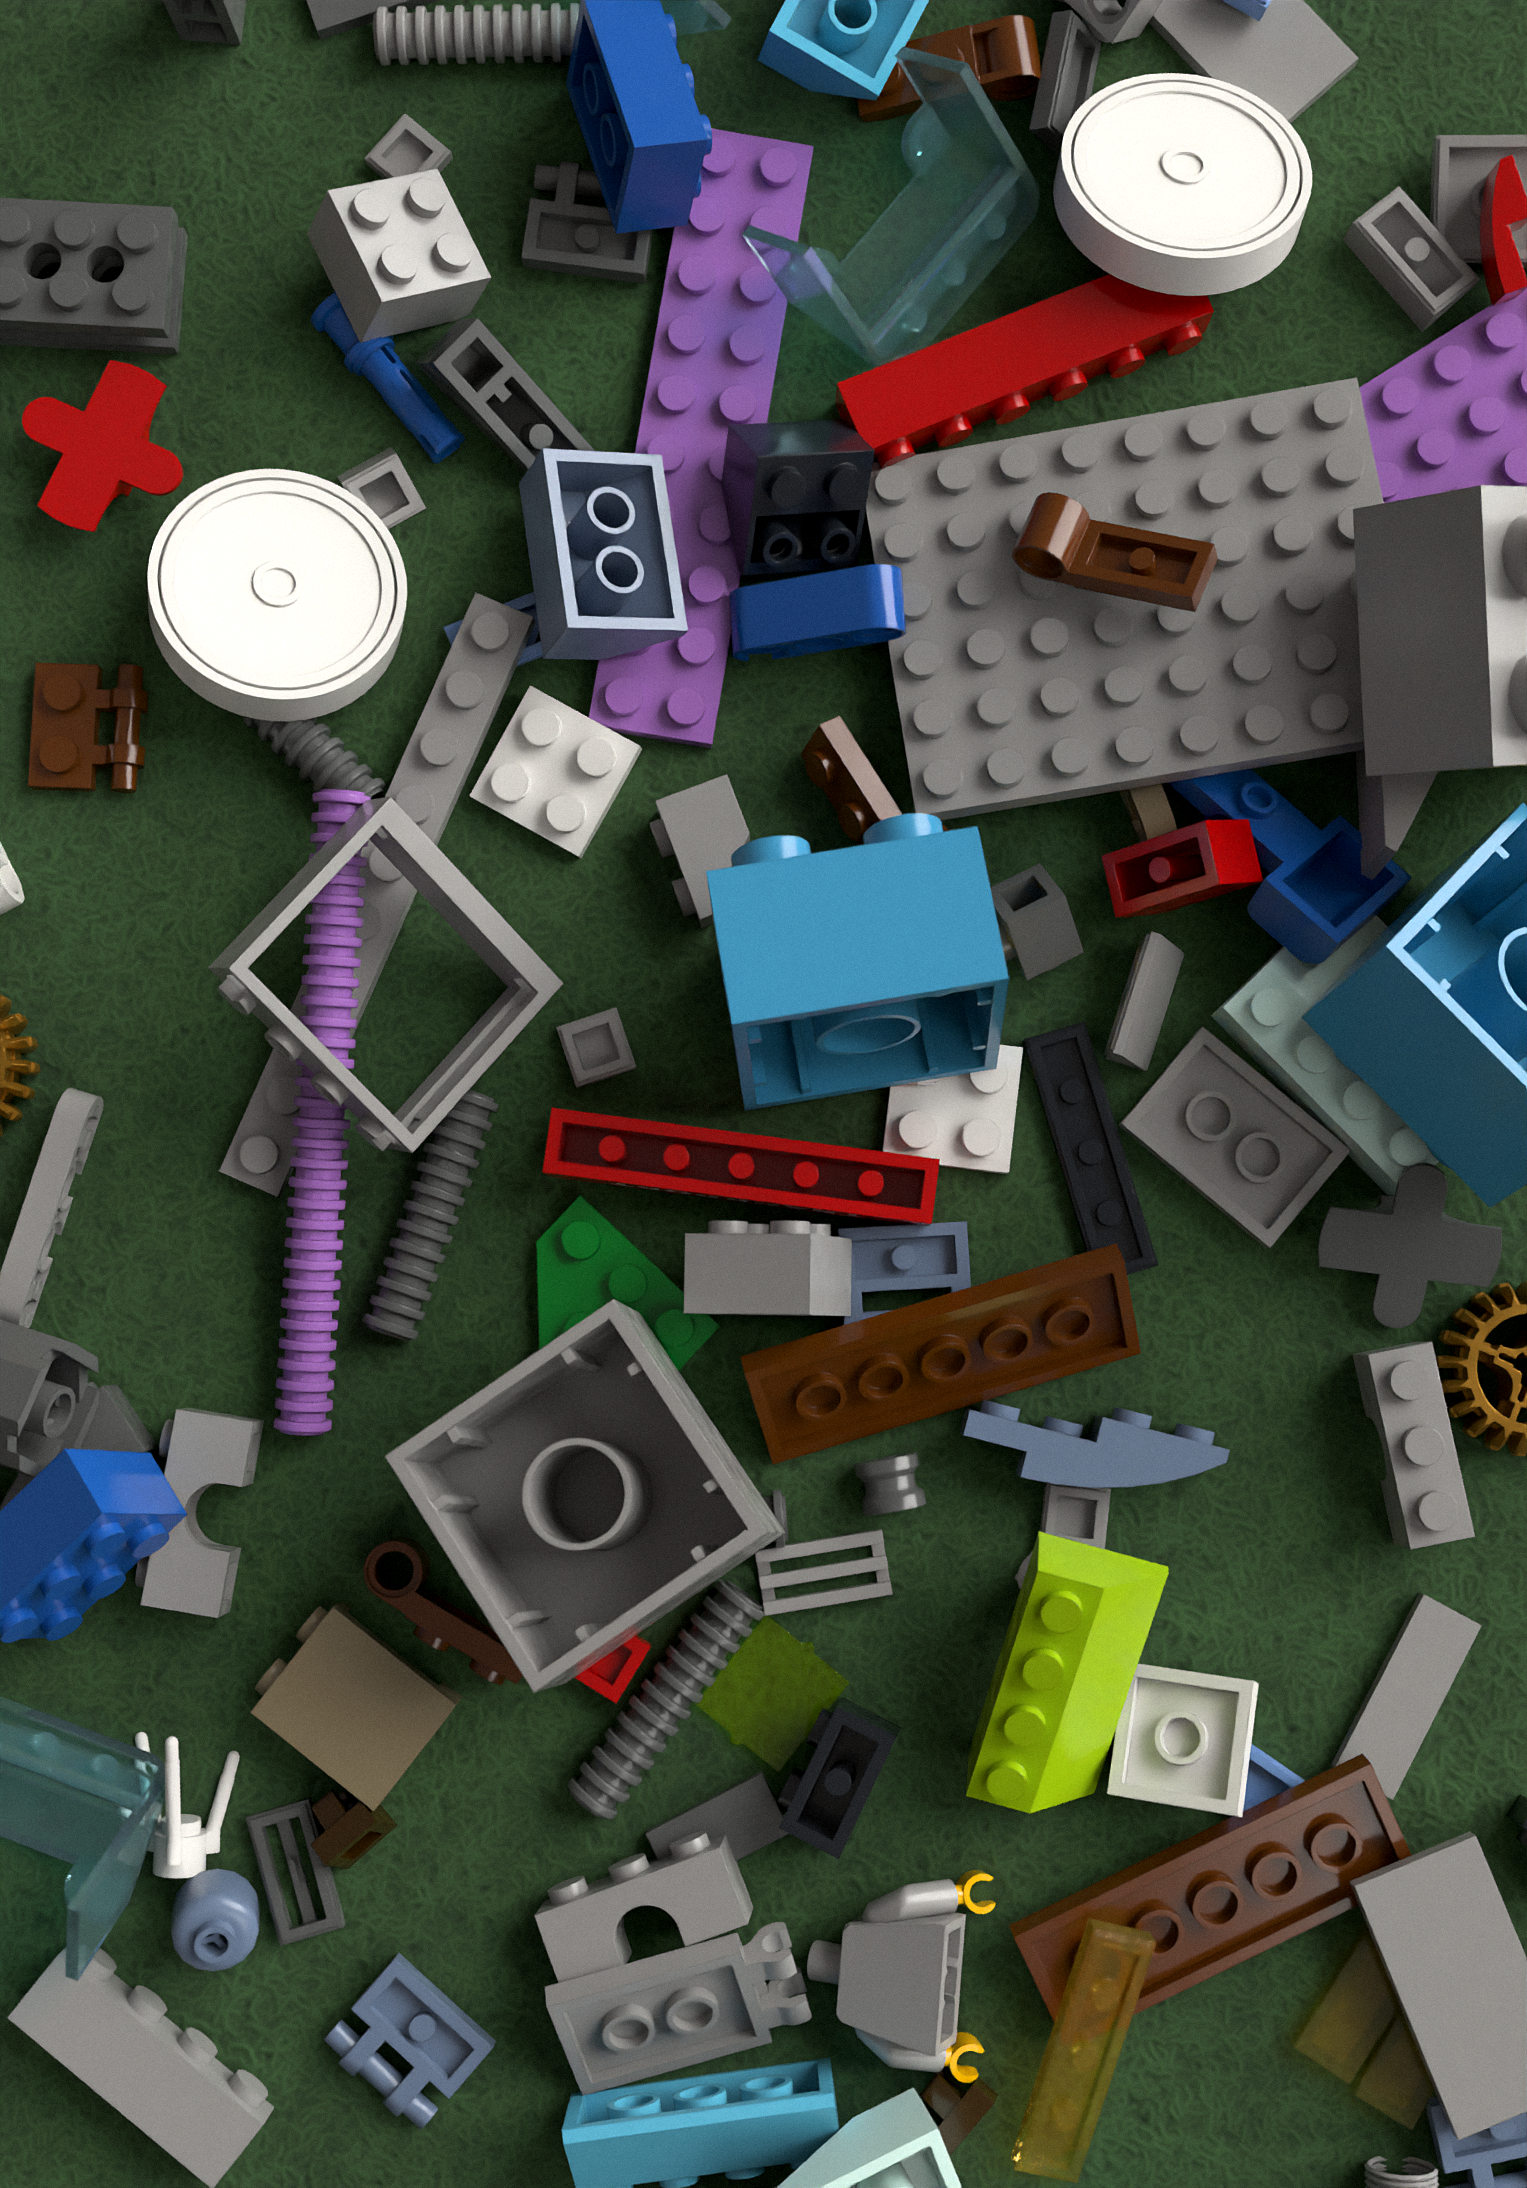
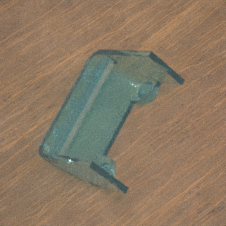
M902 47L895 57L923 102L907 122L901 141L903 158L914 177L839 264L835 256L828 250L817 246H808L751 225L742 234L787 300L872 368L926 348L1030 226L1036 216L1040 200L1036 180L968 63L907 47Z
M0 1696V1836L74 1865L64 1883V1900L67 1905L65 1977L78 1981L131 1899L165 1801V1766L160 1758L150 1752Z

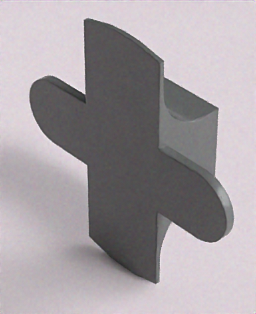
M1418 1163L1405 1169L1398 1179L1395 1196L1379 1195L1376 1208L1359 1210L1331 1206L1322 1224L1318 1243L1319 1267L1378 1274L1372 1309L1377 1320L1387 1327H1406L1418 1318L1421 1313L1428 1280L1489 1287L1500 1262L1502 1228L1468 1223L1444 1213L1443 1209L1448 1184L1443 1172L1432 1164Z

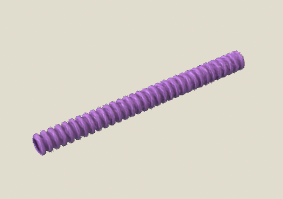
M320 789V792L313 793V802L319 804L318 812L312 813L311 822L318 824L317 833L310 834V842L316 844V853L366 800H371L370 797L365 796L363 792L339 789ZM368 841L362 847H367ZM361 848L309 902V904H313L312 914L305 915V923L311 925V934L304 935V944L310 945L309 955H303L302 961L303 964L309 965L308 975H302L301 984L307 985V995L300 996V1004L306 1005V1016H299V1021L347 1069L354 1068V1060L348 1059L349 1049L355 1048L356 1040L349 1039L350 1028L357 1027V1020L351 1019V1008L358 1007V999L352 998V988H359V979L353 978L354 968H360L361 959L354 958L355 948H361L362 939L356 938V928L363 927V919L357 917V908L364 907V898L358 897L359 888L365 887L366 883L365 878L359 877L360 868L367 866V858L361 857ZM310 853V854H309V860H310L316 853ZM297 1058L296 1065L302 1066V1076L295 1077V1085L301 1086V1096L294 1097V1105L300 1106V1114L293 1117L292 1125L299 1127L298 1136L291 1138V1145L297 1147V1156L290 1158V1166L296 1167V1176L289 1177V1186L295 1188V1194L288 1197L287 1206L294 1208L293 1216L286 1219V1226L292 1228V1236L285 1238V1247L291 1248V1256L284 1258V1267L290 1268V1275L284 1277L282 1286L288 1288L289 1291L288 1296L282 1297L281 1307L287 1309V1316L280 1318V1327L286 1329V1336L279 1338V1348L285 1349V1355L278 1358L277 1367L284 1371L283 1376L278 1377L276 1380V1387L282 1390V1396L275 1399V1408L281 1410V1416L274 1418V1428L285 1434L312 1436L325 1434V1432L331 1430L332 1420L326 1418V1412L333 1409V1400L327 1398V1392L334 1390V1380L328 1378V1372L335 1370V1360L329 1358L330 1351L336 1350L337 1341L331 1338V1331L338 1329V1320L332 1318V1311L339 1309V1300L333 1298V1292L340 1290L341 1281L335 1279L334 1276L335 1271L341 1270L342 1261L336 1259V1251L343 1249V1240L337 1239V1230L344 1229V1220L338 1219V1212L345 1209L346 1203L345 1200L339 1199L340 1190H345L347 1187V1180L341 1179V1170L348 1168V1160L342 1159V1150L349 1149V1140L343 1139L344 1129H350L351 1121L344 1119L345 1109H348L344 1104L340 1107L331 1104L313 1088L310 1080L314 1074Z

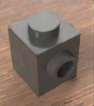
M1040 863L990 887L1005 962L1012 959L1026 980L1043 972L1050 971L1060 964L1084 953L1066 896Z

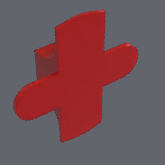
M110 360L84 412L52 397H40L30 402L22 415L24 431L33 441L63 454L37 506L53 519L67 526L95 532L106 508L117 495L122 494L128 497L133 487L154 496H165L175 491L183 478L181 462L171 451L149 442L152 418L167 386L155 376L139 367Z

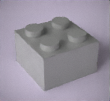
M438 169L328 190L307 232L360 343L378 337H388L456 321L470 314L491 279V275Z
M708 1221V1233H685L684 1313L851 1316L852 1239L831 1236L830 1224H810L808 1221H770V1225L748 1224L746 1221Z

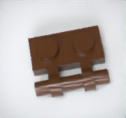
M36 662L28 786L31 789L95 792L97 767L112 768V791L119 793L136 792L138 769H143L145 762V748L139 746L141 714H146L148 711L149 695L148 692L142 690L143 667L131 664L119 665L117 688L102 690L103 669L99 665ZM100 712L115 713L113 744L98 745Z

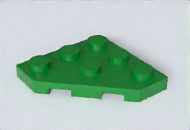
M581 1195L536 1241L539 1350L613 1299L642 1315L678 1371L720 1327L708 1314L684 1313V1292Z

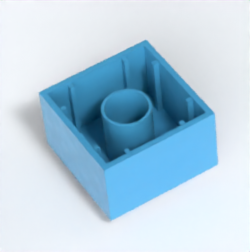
M1521 803L1436 876L1301 1017L1333 1049L1339 1061L1347 1069L1359 1075L1426 1143L1432 1155L1440 1163L1452 1169L1489 1208L1527 1185V806L1524 803Z
M923 813L903 814L884 819L869 827L863 834L864 845L812 854L810 844L803 838L787 835L770 836L748 842L737 848L731 855L732 867L706 871L720 967L745 1111L997 1069L1009 976L978 826L944 832L942 822L936 816Z

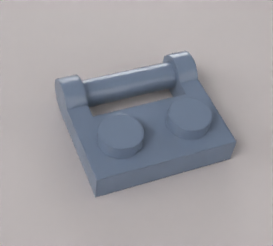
M967 1221L932 1223L929 1226L913 1224L838 1229V1237L852 1239L851 1316H843V1325L893 1311H863L862 1292L950 1287V1293L971 1287Z

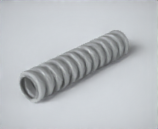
M552 3L550 10H542L540 4H532L530 11H523L521 4H513L512 11H504L501 4H494L492 11H484L482 5H474L473 12H465L463 5H455L454 12H446L443 5L435 6L434 12H427L425 6H416L415 13H408L405 6H397L396 13H389L387 7L379 6L373 17L375 53L383 66L390 65L392 59H399L401 65H409L410 60L418 58L420 65H428L430 58H437L440 65L448 64L449 58H456L458 64H467L468 58L473 57L476 58L478 64H485L487 57H495V61L498 64L505 63L506 57H514L516 63H524L525 57L533 56L535 63H543L544 56H552L555 63H560L563 60V56H571L580 5L578 3H571L570 10H561L559 3Z

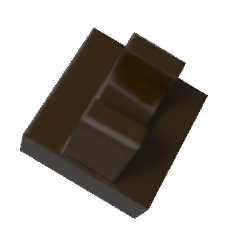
M331 1789L311 1806L325 1832L310 1845L325 1866L349 1869L398 1825L381 1805L373 1811L361 1801L355 1805L344 1791L338 1795L334 1789Z
M941 2070L923 2088L920 2096L942 2118L937 2124V2128L947 2152L951 2155L993 2106L998 2094L979 2077L964 2091Z

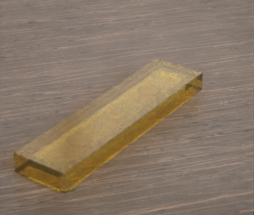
M1088 1918L1011 2154L1015 2170L1074 2183L1078 2182L1156 1946V1942L1150 1932Z

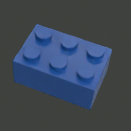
M581 0L566 86L616 234L687 225L693 199L698 198L701 193L700 172L704 156L709 155L712 150L710 121L705 114L700 115L694 99L692 70L688 64H682L676 48L677 34L674 19L671 14H664L660 0Z
M64 1448L0 1511V1640L2 1642L10 1643L19 1639L46 1638L49 1641H54L69 1635L81 1625L83 1621L82 1615L97 1600L112 1594L124 1584L126 1580L125 1574L140 1559L155 1553L168 1542V1533L188 1514L151 1453Z

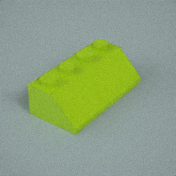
M1039 1531L973 1737L968 1758L966 1796L1026 1813H1033L1094 1794L1169 1573L1168 1566Z

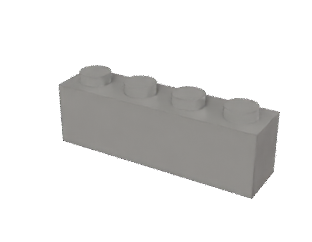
M73 1941L56 1956L8 2016V2019L207 2186L214 2188L261 2129L275 2108L265 2100L268 2097L266 2087L251 2073L239 2069L234 2074L215 2058L218 2050L205 2034L191 2027H188L183 2032L165 2017L164 2014L167 2011V2007L163 2000L153 1991L141 1985H137L133 1990L113 1973L117 1969L116 1963L104 1950L90 1943L81 1947L77 1942Z

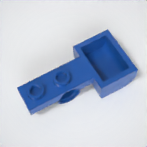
M1252 769L1167 782L1206 816L1204 820L1249 819L1259 864L1270 874L1263 880L1247 906L1248 913L1257 924L1283 947H1286L1292 955L1306 963L1319 964L1324 962L1399 896L1412 879L1392 859L1373 880L1362 875L1360 851L1363 846L1361 832L1341 815L1323 830H1320Z

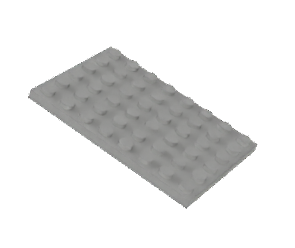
M1357 378L919 454L883 469L880 468L878 462H874L866 504L875 564L897 566L901 568L903 576L906 634L899 639L887 642L915 813L930 814L938 817L940 820L1364 750L1353 509L1382 504L1384 502ZM1047 492L1068 496L1086 509L1091 520L1214 543L1218 559L1196 612L1079 589L1073 585L1040 579L1023 571L1014 562L1012 551L1037 496Z

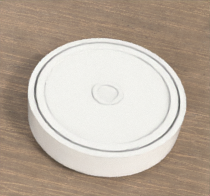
M1182 73L1148 74L1119 81L1102 89L1085 101L1075 112L1064 133L1054 179L1053 196L1059 221L1070 240L1089 260L1104 271L1125 282L1151 291L1183 296L1213 295L1233 291L1260 280L1272 272L1286 258L1295 243L1310 198L1312 168L1306 147L1292 125L1272 106L1257 96L1232 84L1213 78Z
M284 469L248 470L218 478L200 487L179 503L169 514L154 540L147 574L148 613L155 641L171 669L186 685L207 701L238 715L267 721H297L323 716L341 709L365 694L383 675L394 657L402 632L407 601V578L400 551L391 533L380 518L359 498L330 481L314 475Z

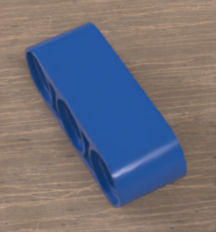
M873 564L745 586L737 588L729 594L732 656L741 661H749V654L772 653V659H783L899 639L906 634L902 570L893 565Z

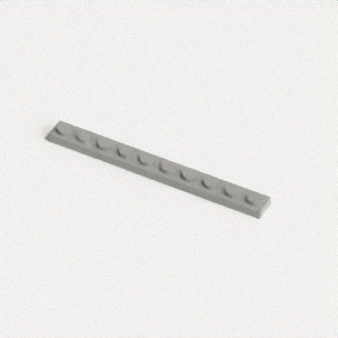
M476 592L385 798L391 797L436 846L441 839L536 623L532 616ZM370 839L368 840V846L362 847L361 857L367 858V866L360 868L359 876L365 878L366 883L365 887L359 888L358 897L364 898V907L357 908V917L363 919V927L356 928V938L362 939L361 948H355L354 958L361 959L360 968H354L353 978L359 979V988H352V998L358 999V1007L351 1008V1019L357 1020V1026L417 893V889ZM303 984L290 1010L298 1020L299 1016H306V1005L300 1004V996L307 995V985ZM357 1027L350 1028L349 1039H352ZM273 1048L219 1172L277 1197L282 1196L294 1167L290 1166V1158L297 1156V1147L291 1145V1138L298 1136L299 1127L293 1126L292 1122L293 1117L300 1114V1106L294 1105V1097L301 1096V1086L295 1085V1077L302 1076V1066L296 1065V1060L292 1062L286 1059Z

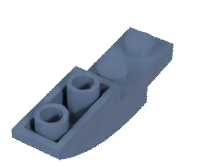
M987 1400L982 1401L980 1412L965 1408L959 1432L964 1436L1021 1450L1015 1473L1019 1477L1057 1485L1089 1488L1134 1487L1164 1483L1196 1475L1227 1463L1230 1451L1229 1449L1212 1445L1215 1432L1177 1423L1174 1435L1149 1429L1152 1416L1114 1407L1111 1419L1095 1416L1090 1440L1080 1438L1083 1425L1045 1416L1043 1428L1018 1422L1020 1409Z

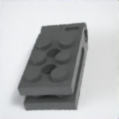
M0 198V345L178 354L188 235L184 228H178V216L174 208ZM57 271L55 275L45 279L50 273ZM116 274H121L114 281L107 282L108 279Z

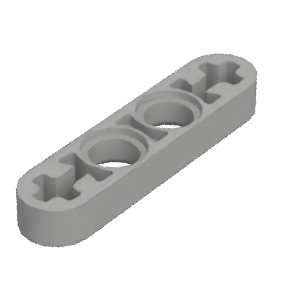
M67 1088L58 1101L0 1272V1319L26 1328L31 1326L53 1258L48 1257L54 1235L62 1234L73 1201V1197L68 1196L74 1175L75 1173L82 1174L103 1111V1099L100 1096L74 1088Z

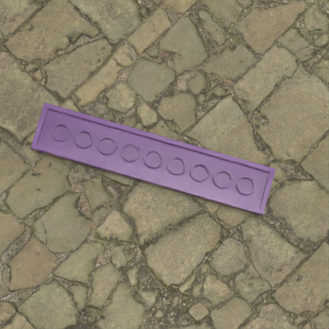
M712 129V150L709 155L704 156L700 172V196L693 199L687 225L674 227L635 453L662 455L688 631L684 636L599 660L589 718L616 733L712 748L731 638L729 594L731 591L739 588L741 579L721 486L728 425L767 423L814 146Z

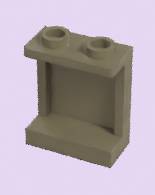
M341 1601L333 1606L329 1612L319 1606L307 1619L295 1636L303 1643V1646L288 1664L281 1658H278L260 1679L254 1690L263 1697L252 1709L251 1713L371 1810L375 1811L463 1697L443 1681L440 1685L436 1684L349 1614L352 1608Z

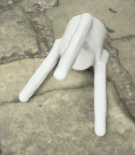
M138 1732L135 1736V1745L148 1826L147 1851L154 1852L153 1874L164 1878L194 1877L201 1871H206V1854L220 1852V1829L234 1784V1777L240 1758L237 1751L228 1753L205 1828H201V1817L181 1814L178 1739L170 1736L165 1740L166 1816L162 1818L148 1737L144 1732Z

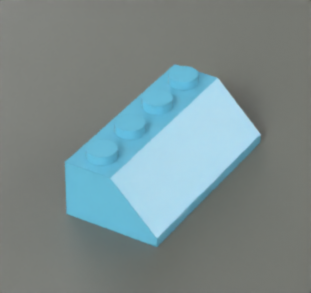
M785 0L768 32L757 60L810 92L877 100L929 0Z
M823 2058L613 2087L582 2096L581 2092L571 2093L562 2127V2137L575 2187L634 2188L633 2185L659 2181L660 2186L663 2188H682L698 2182L700 2175L725 2172V2176L729 2179H748L762 2174L765 2171V2166L791 2163V2167L796 2170L840 2130L831 2059Z

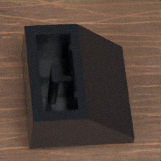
M844 419L728 425L721 486L737 566L742 575L857 567L875 449Z

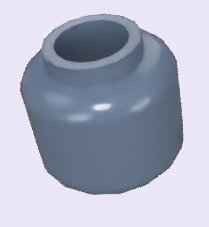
M219 1868L201 1871L194 1877L189 1878L177 1892L172 1908L171 1935L173 1947L181 1959L196 1969L214 1972L230 1969L248 1956L255 1946L259 1932L257 1893L249 1881L234 1871Z

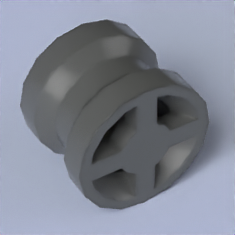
M916 1452L896 1454L854 1464L856 1477L864 1482L866 1496L861 1502L864 1516L891 1513L926 1504L924 1490L916 1485L914 1472L919 1466Z

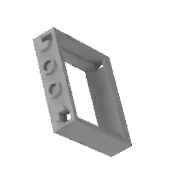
M391 797L366 800L208 967L223 982L217 988L221 996L244 1015H248L252 1011L269 1029L264 1034L267 1042L286 1059L294 1062L298 1058L314 1074L310 1080L313 1088L331 1104L337 1107L344 1104L359 1119L355 1128L367 1142L380 1151L388 1148L413 1153L563 984ZM369 839L508 986L504 993L394 1115L248 969Z

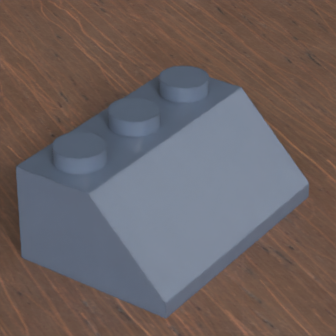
M542 448L520 481L519 488L543 659L604 660L684 636L688 631L662 455Z

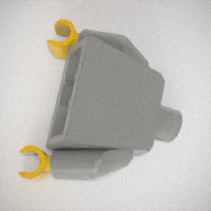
M972 1870L964 1873L956 1885L952 1880L944 1879L906 1884L869 1902L863 1912V1916L845 1924L842 1944L815 1940L810 1948L807 1961L809 1979L838 1985L837 2018L842 2023L854 2027L856 2036L891 2068L938 2073L945 2066L949 2067L952 2075L963 2083H972L979 2075L975 2067L957 2064L958 2057L966 2051L983 2053L984 2049L975 2036L964 2032L957 2033L966 1914L953 1912L957 1910L958 1905H963L978 1914H986L993 1910L996 1903L992 1900L973 1903L970 1899V1889L974 1883L981 1880H993L992 1876L983 1871Z

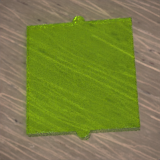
M767 1615L764 1616L741 1645L738 1652L729 1660L726 1668L718 1674L712 1687L706 1689L700 1703L695 1704L731 1733L730 1739L733 1744H745L779 1772L811 1732L822 1708L829 1709L849 1684V1681L813 1653L814 1645L811 1642L807 1641L802 1644Z

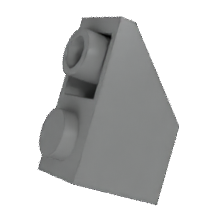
M727 774L656 800L660 819L649 823L662 859L674 854L679 870L683 873L684 877L671 881L684 917L697 913L701 928L714 923L706 871L732 867L731 855L740 846L750 842L749 830Z

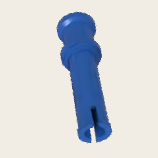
M336 292L317 307L310 320L312 326L316 331L326 332L345 355L344 365L351 373L359 376L364 375L375 387L391 410L418 440L433 463H440L460 447L459 444L465 441L464 435L449 421L425 388L402 363L399 356L393 350L395 347L393 335L383 338L378 337L360 343Z

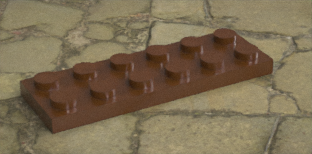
M1115 1243L740 1356L772 1464H777L979 1403L983 1400L992 1399L1141 1354L1125 1261Z
M1362 1753L1243 1811L1242 1817H1230L1010 1924L1009 1928L1067 2048L1358 1906L1349 1881L1411 1856V1853L1372 1764Z

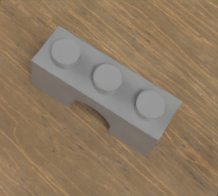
M1410 1342L1353 1354L1366 1417L1371 1418L1374 1422L1383 1447L1386 1478L1380 1480L1394 1544L1411 1550L1475 1537L1432 1342Z
M194 1408L176 1409L174 1420L167 1419L159 1445L160 1457L167 1459L164 1476L188 1515L168 1533L169 1540L161 1549L138 1561L135 1583L137 1587L143 1588L141 1605L215 1618L230 1612L241 1548L218 1544L207 1538L197 1523L196 1508L203 1492L213 1484L218 1483L238 1487L253 1484L264 1420Z
M706 1831L696 1832L671 1843L669 1847L672 1855L660 1860L657 1858L648 1862L644 1853L636 1854L611 1865L608 1868L610 1876L587 1884L584 1876H577L549 1888L547 1893L550 1899L542 1903L534 1917L558 1983L627 1964L632 1950L624 1930V1914L638 1906H656L669 1913L679 1928L685 1947L747 1925L754 1907L726 1834L709 1840Z

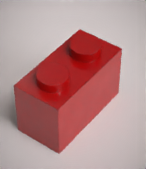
M1249 819L1204 820L1101 856L1116 918L1166 913L1263 882Z

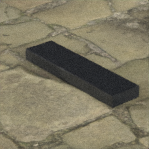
M1085 1022L1024 1039V1048L1086 1252L1116 1243L1124 1258L1127 1275L1159 1266Z

